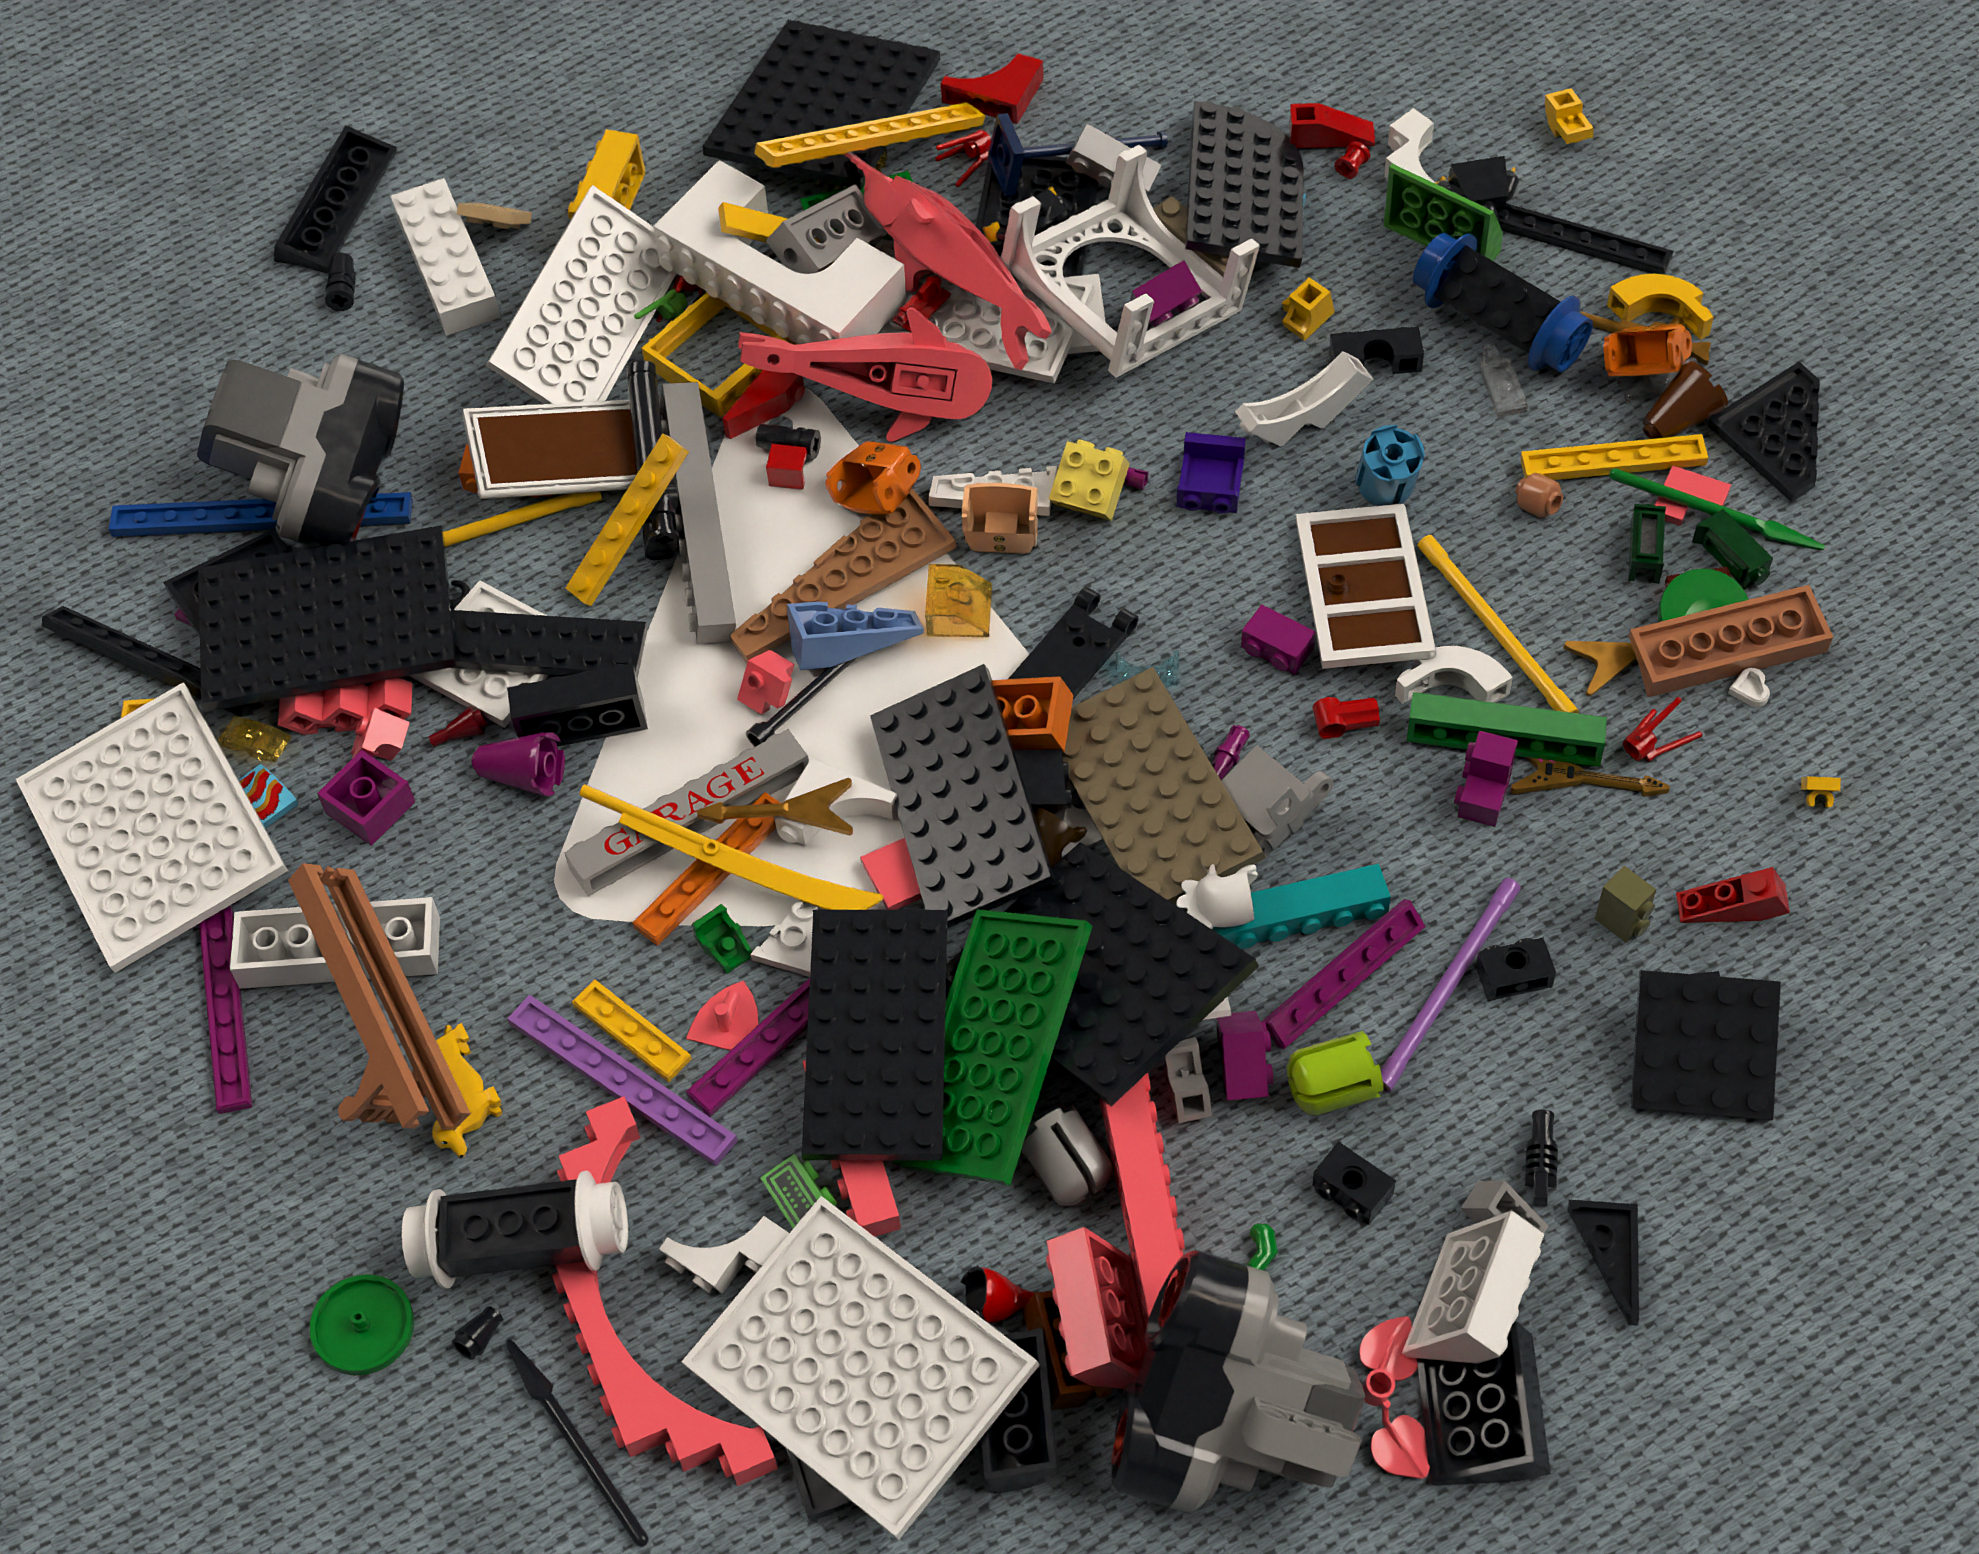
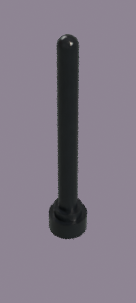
M857 658L828 667L767 722L755 723L746 731V736L750 743L756 747L765 742L771 735L775 734L779 727Z

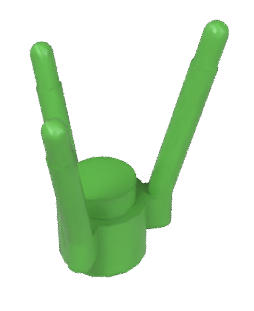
M671 289L665 296L636 313L634 318L640 319L656 309L653 316L659 312L665 319H676L684 312L683 309L687 307V300L681 292L677 293L675 289Z

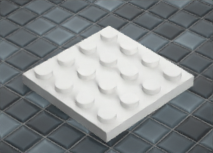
M480 580L454 609L547 616ZM447 668L409 676L467 708L472 706L474 710L480 709L484 717L505 728L511 721L507 687L517 686L521 683L543 681L550 674Z

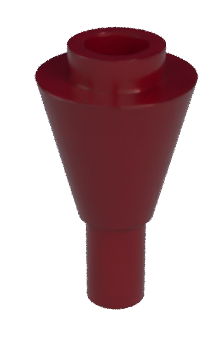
M469 706L451 721L446 728L429 735L428 738L432 746L436 747L451 739L456 740L485 734L483 727L487 726V722L480 709L474 710L472 706Z

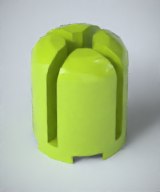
M1363 1031L1298 1049L1290 1055L1286 1066L1290 1091L1299 1108L1307 1115L1318 1116L1381 1097L1378 1092L1384 1091L1380 1066L1374 1065L1370 1052L1366 1050V1046L1372 1044Z

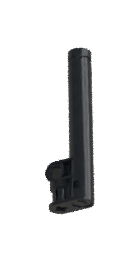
M644 360L632 362L626 367L637 473L662 435L656 366L654 363ZM675 485L667 486L642 526L645 557L652 561L673 557L680 540L679 533L674 530L673 525L678 506V494Z

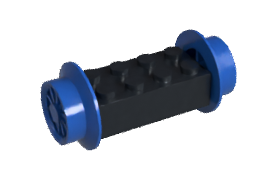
M1446 233L1439 234L1425 248L1414 269L1413 283L1425 290L1424 300L1428 307L1437 308L1446 303L1527 352L1529 354L1528 367L1534 371L1540 370L1546 365L1558 372L1565 371L1576 361L1590 338L1593 321L1579 313L1581 302L1578 297L1572 295L1563 301L1552 297L1477 252V239L1472 234H1465L1457 240Z

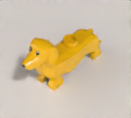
M462 1023L458 1024L454 1029L450 1025H445L444 1035L438 1038L436 1042L471 1114L455 1130H442L438 1120L435 1121L432 1128L434 1143L442 1150L450 1148L459 1158H464L467 1151L463 1134L479 1129L489 1114L495 1117L502 1116L501 1100L494 1086L483 1090V1080L480 1075L460 1054L462 1053L466 1056L471 1053L467 1041H470L469 1036Z

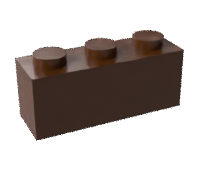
M1052 1291L1035 1292L1022 1311L1027 1331L1039 1328L1044 1330L1052 1410L1080 1407L1093 1393L1094 1386L1087 1385L1073 1377L1066 1367L1065 1356L1068 1353L1066 1343L1059 1331L1061 1316L1059 1307L1054 1301Z

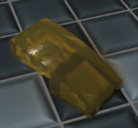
M234 716L218 741L225 748L247 751L256 760L276 762L292 737L288 733L270 725Z

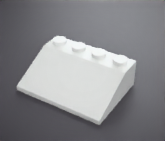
M1509 1211L1447 1234L1402 1354L1411 1358L1480 1363L1500 1357L1507 1347V1336L1511 1325L1518 1317V1306L1523 1293L1529 1286V1275L1533 1264L1540 1256V1245L1544 1233L1515 1212Z

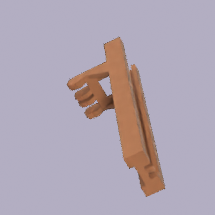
M302 863L288 879V882L369 1054V1060L357 1094L355 1096H346L338 1109L339 1117L343 1121H354L357 1117L361 1122L371 1121L374 1123L384 1119L387 1123L395 1124L400 1122L402 1128H417L420 1125L417 1118L420 1115L425 1116L429 1112L423 1099L426 1095L441 1129L455 1130L471 1113L355 870L336 868L334 871L333 868L328 866L323 872L321 865ZM323 885H327L413 1067L412 1073Z

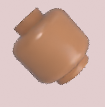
M1533 473L1527 478L1521 479L1515 490L1518 506L1522 510L1540 518L1555 514L1563 501V494L1561 493L1559 483L1540 473Z

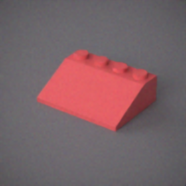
M1085 1227L1046 1241L1049 1253L1046 1256V1262L1050 1272L1053 1274L1055 1288H1053L1052 1294L1060 1311L1059 1331L1066 1343L1068 1355L1065 1356V1363L1069 1373L1087 1385L1124 1389L1132 1381L1136 1382L1147 1350L1145 1343L1146 1326L1132 1257Z

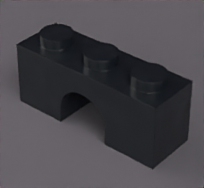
M1419 326L1330 334V362L1344 351L1359 359L1363 366L1364 362L1370 358L1378 357L1385 359L1391 365L1392 374L1422 372L1424 351Z

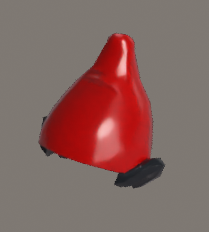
M978 1265L968 1269L960 1283L966 1285V1307L988 1324L997 1323L1009 1318L1015 1312L1024 1308L1034 1292L1020 1288L999 1272L986 1267H979Z

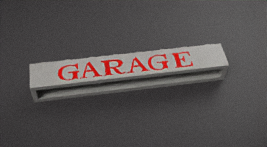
M787 729L779 734L771 735L765 742L752 749L744 750L738 757L729 762L715 766L709 773L700 778L688 781L683 787L671 794L659 797L653 804L643 809L701 834L719 823L698 818L697 810L718 802H722L723 806L752 805L764 792L771 795L798 780L809 763L808 755L790 730ZM618 822L613 826L603 828L595 836L574 844L564 854L570 871L586 895L590 896L674 848Z

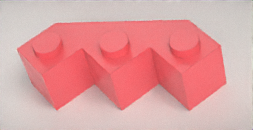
M397 677L375 681L370 686L358 684L280 698L278 725L303 735L317 734L318 728L335 727L336 732L354 731L361 717L367 718L374 708L405 720L411 715L412 683Z

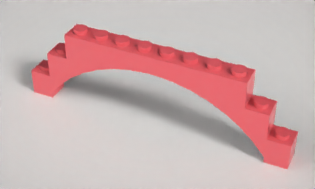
M625 1096L586 1111L590 1124L584 1126L590 1143L559 1155L563 1168L556 1171L560 1181L575 1180L580 1172L589 1171L597 1184L611 1182L618 1164L631 1143L640 1139L637 1125ZM585 1262L555 1265L558 1272L552 1274V1278L558 1293L566 1292L569 1302L563 1304L570 1324L578 1322L581 1333L576 1334L575 1337L582 1355L590 1353L593 1363L587 1365L594 1386L598 1384L603 1386L605 1395L600 1396L599 1399L606 1417L611 1415L615 1417L618 1426L611 1428L619 1449L626 1446L629 1456L632 1457L665 1443L672 1463L679 1461L683 1472L718 1457L725 1477L728 1478L733 1475L737 1486L778 1469L763 1428L760 1426L753 1429L743 1427L698 1411L670 1394L635 1362L617 1337L606 1316L599 1291L597 1270L591 1271Z

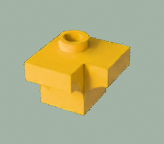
M1310 277L1282 302L1283 310L1287 312L1286 316L1282 319L1283 326L1304 341L1335 313L1331 292Z

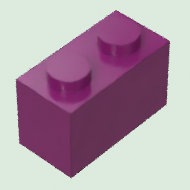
M1261 604L1242 629L1241 648L1253 657H1261L1271 662L1276 669L1288 671L1295 675L1314 650L1316 631Z

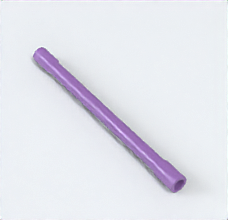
M1507 877L1502 880L1491 897L1488 907L1399 1045L1380 1069L1384 1092L1390 1093L1423 1037L1500 917L1508 910L1519 893L1521 887L1515 880Z

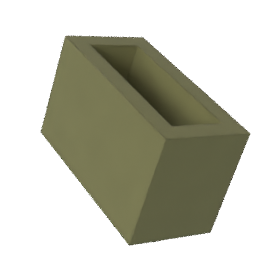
M1623 866L1603 886L1595 920L1625 943L1634 935L1640 937L1651 923L1648 918L1655 908L1653 900L1656 889L1626 866Z

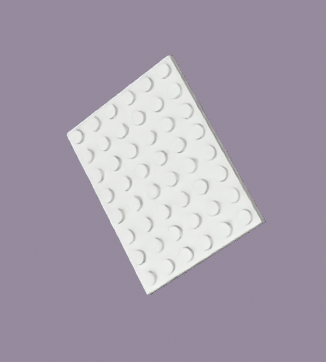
M184 682L16 779L109 967L115 973L288 871Z
M822 1196L682 1360V1363L754 1423L763 1428L765 1432L898 1540L1039 1366L1036 1359Z

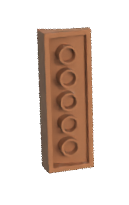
M1810 585L1630 629L1628 635L1640 667L1647 697L1739 675L1747 668L1763 669L1826 653L1833 640V635Z

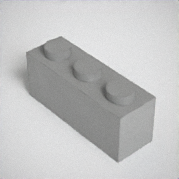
M1086 124L1066 163L1077 172L1085 173L1097 180L1101 185L1111 188V182L1116 169V160L1119 154L1132 148ZM1148 157L1145 159L1142 172L1146 194L1149 192L1161 167V164Z

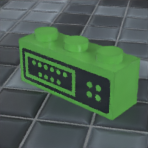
M795 1153L760 1177L793 1229L821 1196L835 1206L837 1204L828 1188L825 1186L820 1189L815 1180L820 1176L811 1162L806 1160L803 1163Z

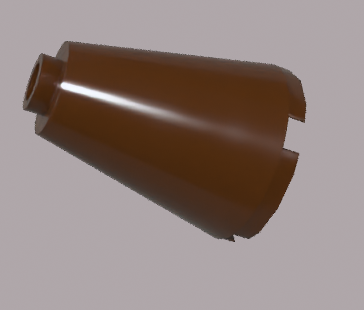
M1689 361L1682 366L1644 417V427L1642 428L1644 434L1649 439L1674 437L1722 412L1729 404L1723 388L1720 384L1714 387L1708 380L1712 375L1701 365Z

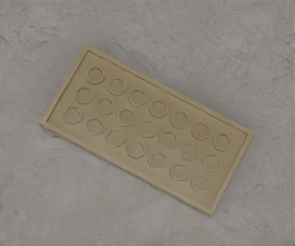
M1154 667L1071 708L1065 752H1062L1063 762H1068L1069 779L1120 869L1175 905L1177 899L1185 895L1181 887L1183 881L1194 880L1199 882L1206 877L1212 864L1215 866L1217 876L1227 877L1235 874L1239 869L1247 865H1252L1265 859L1263 850Z

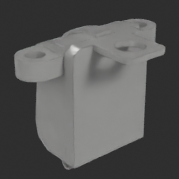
M1257 745L1221 780L1263 850L1265 858L1290 834L1294 835L1303 826V821L1320 805V802L1331 792L1334 785L1333 780L1322 771L1314 773L1303 784Z

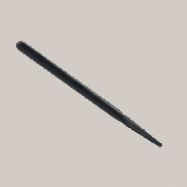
M507 1340L506 1346L528 1394L533 1399L541 1402L634 1543L639 1547L645 1546L649 1540L648 1535L552 1394L553 1386L551 1382L512 1340Z

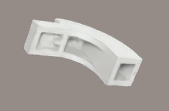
M1461 646L1435 647L1437 655L1434 658L1414 660L1413 670L1407 669L1397 678L1395 691L1397 699L1404 704L1412 699L1413 692L1423 693L1429 688L1438 685H1454L1465 689L1478 701L1496 703L1510 694L1513 677L1499 662L1480 651Z

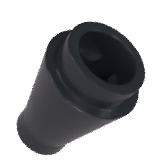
M487 1306L483 1312L455 1331L452 1345L467 1359L473 1360L476 1356H481L497 1327L503 1321L502 1315L493 1307Z

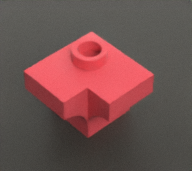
M772 650L749 659L737 700L760 714L769 711L771 705L777 709L784 706L792 683L791 675L795 664Z
M374 708L367 718L362 716L355 731L357 735L351 751L353 758L363 750L372 757H381L392 761L402 749L410 722Z

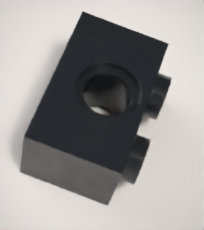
M1543 937L1538 939L1524 938L1515 944L1501 947L1499 945H1492L1478 952L1476 970L1487 1001L1553 987L1556 970ZM1508 965H1517L1521 969H1512Z
M1338 1141L1314 1170L1312 1186L1315 1187L1316 1193L1327 1201L1334 1200L1343 1206V1210L1350 1218L1356 1221L1363 1220L1370 1225L1394 1195L1396 1180ZM1353 1182L1359 1185L1360 1188L1351 1190L1346 1188L1344 1184Z

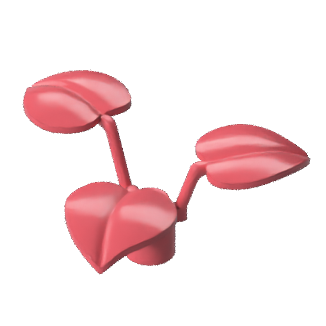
M1404 1316L1380 1323L1371 1329L1361 1341L1359 1347L1360 1361L1366 1368L1373 1370L1361 1385L1366 1395L1364 1401L1371 1406L1382 1407V1422L1385 1428L1378 1429L1373 1434L1370 1442V1451L1375 1463L1385 1472L1392 1475L1423 1479L1428 1475L1430 1469L1424 1428L1417 1420L1408 1415L1398 1416L1392 1423L1389 1420L1391 1403L1388 1398L1395 1389V1381L1409 1378L1418 1368L1417 1358L1406 1357L1402 1354L1412 1328L1410 1318Z

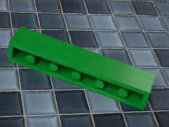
M1413 692L1406 741L1467 749L1469 742L1476 743L1479 731L1518 740L1515 756L1600 767L1605 746L1607 717Z

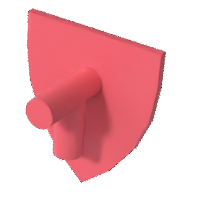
M740 981L728 986L711 997L696 1015L686 1039L732 1050L758 1026V1010L753 994L745 982Z

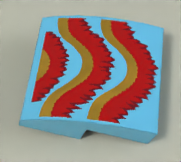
M262 764L239 779L265 828L298 805L294 795Z

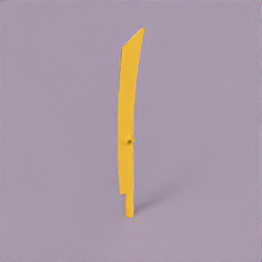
M586 784L580 790L579 796L622 814L618 822L639 833L719 869L826 910H868L884 899V896L879 893L824 881L764 861Z

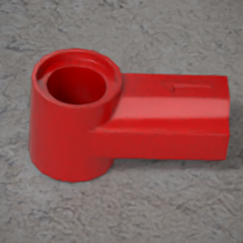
M1326 697L1316 701L1312 706L1318 733L1323 739H1331V736L1332 738H1338L1345 734L1346 730L1379 726L1380 723L1379 707L1375 698L1340 702L1338 698Z

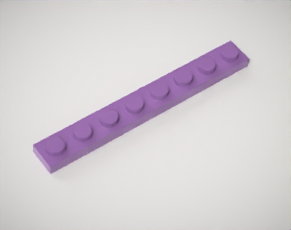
M528 995L507 1018L513 1028L618 1099L625 1096L631 1109L714 1166H717L737 1143V1137L731 1131L531 995Z

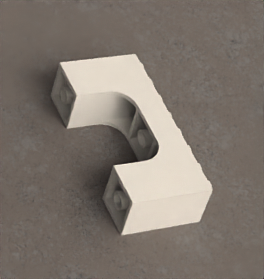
M720 160L653 226L659 262L665 270L673 271L680 276L682 275L689 284L699 286L706 290L710 296L718 297L728 303L734 310L742 311L752 317L756 323L766 325L773 329L780 337H789L790 340L797 344L877 334L898 312V308L907 302L904 264L858 238L825 270L813 274H802L788 269L748 246L753 241L752 239L721 232L718 207L722 202L768 213L765 186Z

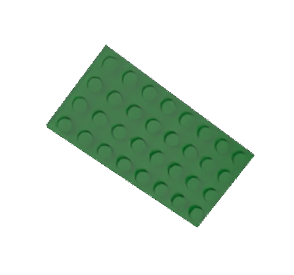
M976 910L946 1001L943 1161H893V1163L903 1168L1010 1186L1093 927L1086 920Z

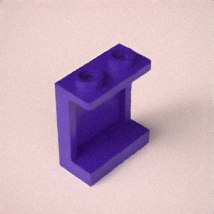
M1186 432L1180 482L1177 486V507L1190 511L1200 509L1215 511L1221 514L1228 512L1237 513L1245 460L1246 438Z

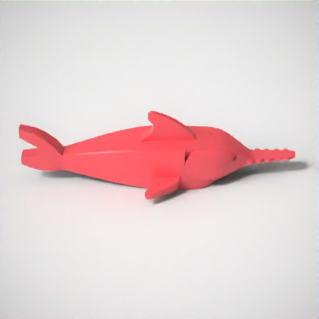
M853 152L844 154L864 173L865 206L894 239L895 259L904 264L906 291L915 293L918 290L919 279L922 275L936 273L954 285L1002 308L1000 320L1002 341L1014 367L1022 370L1029 361L1025 344L1026 333L1031 331L1036 336L1047 339L1051 334V328L1040 308L1033 301L1025 297L993 245L965 215L943 196L897 175L894 179H891L865 163Z

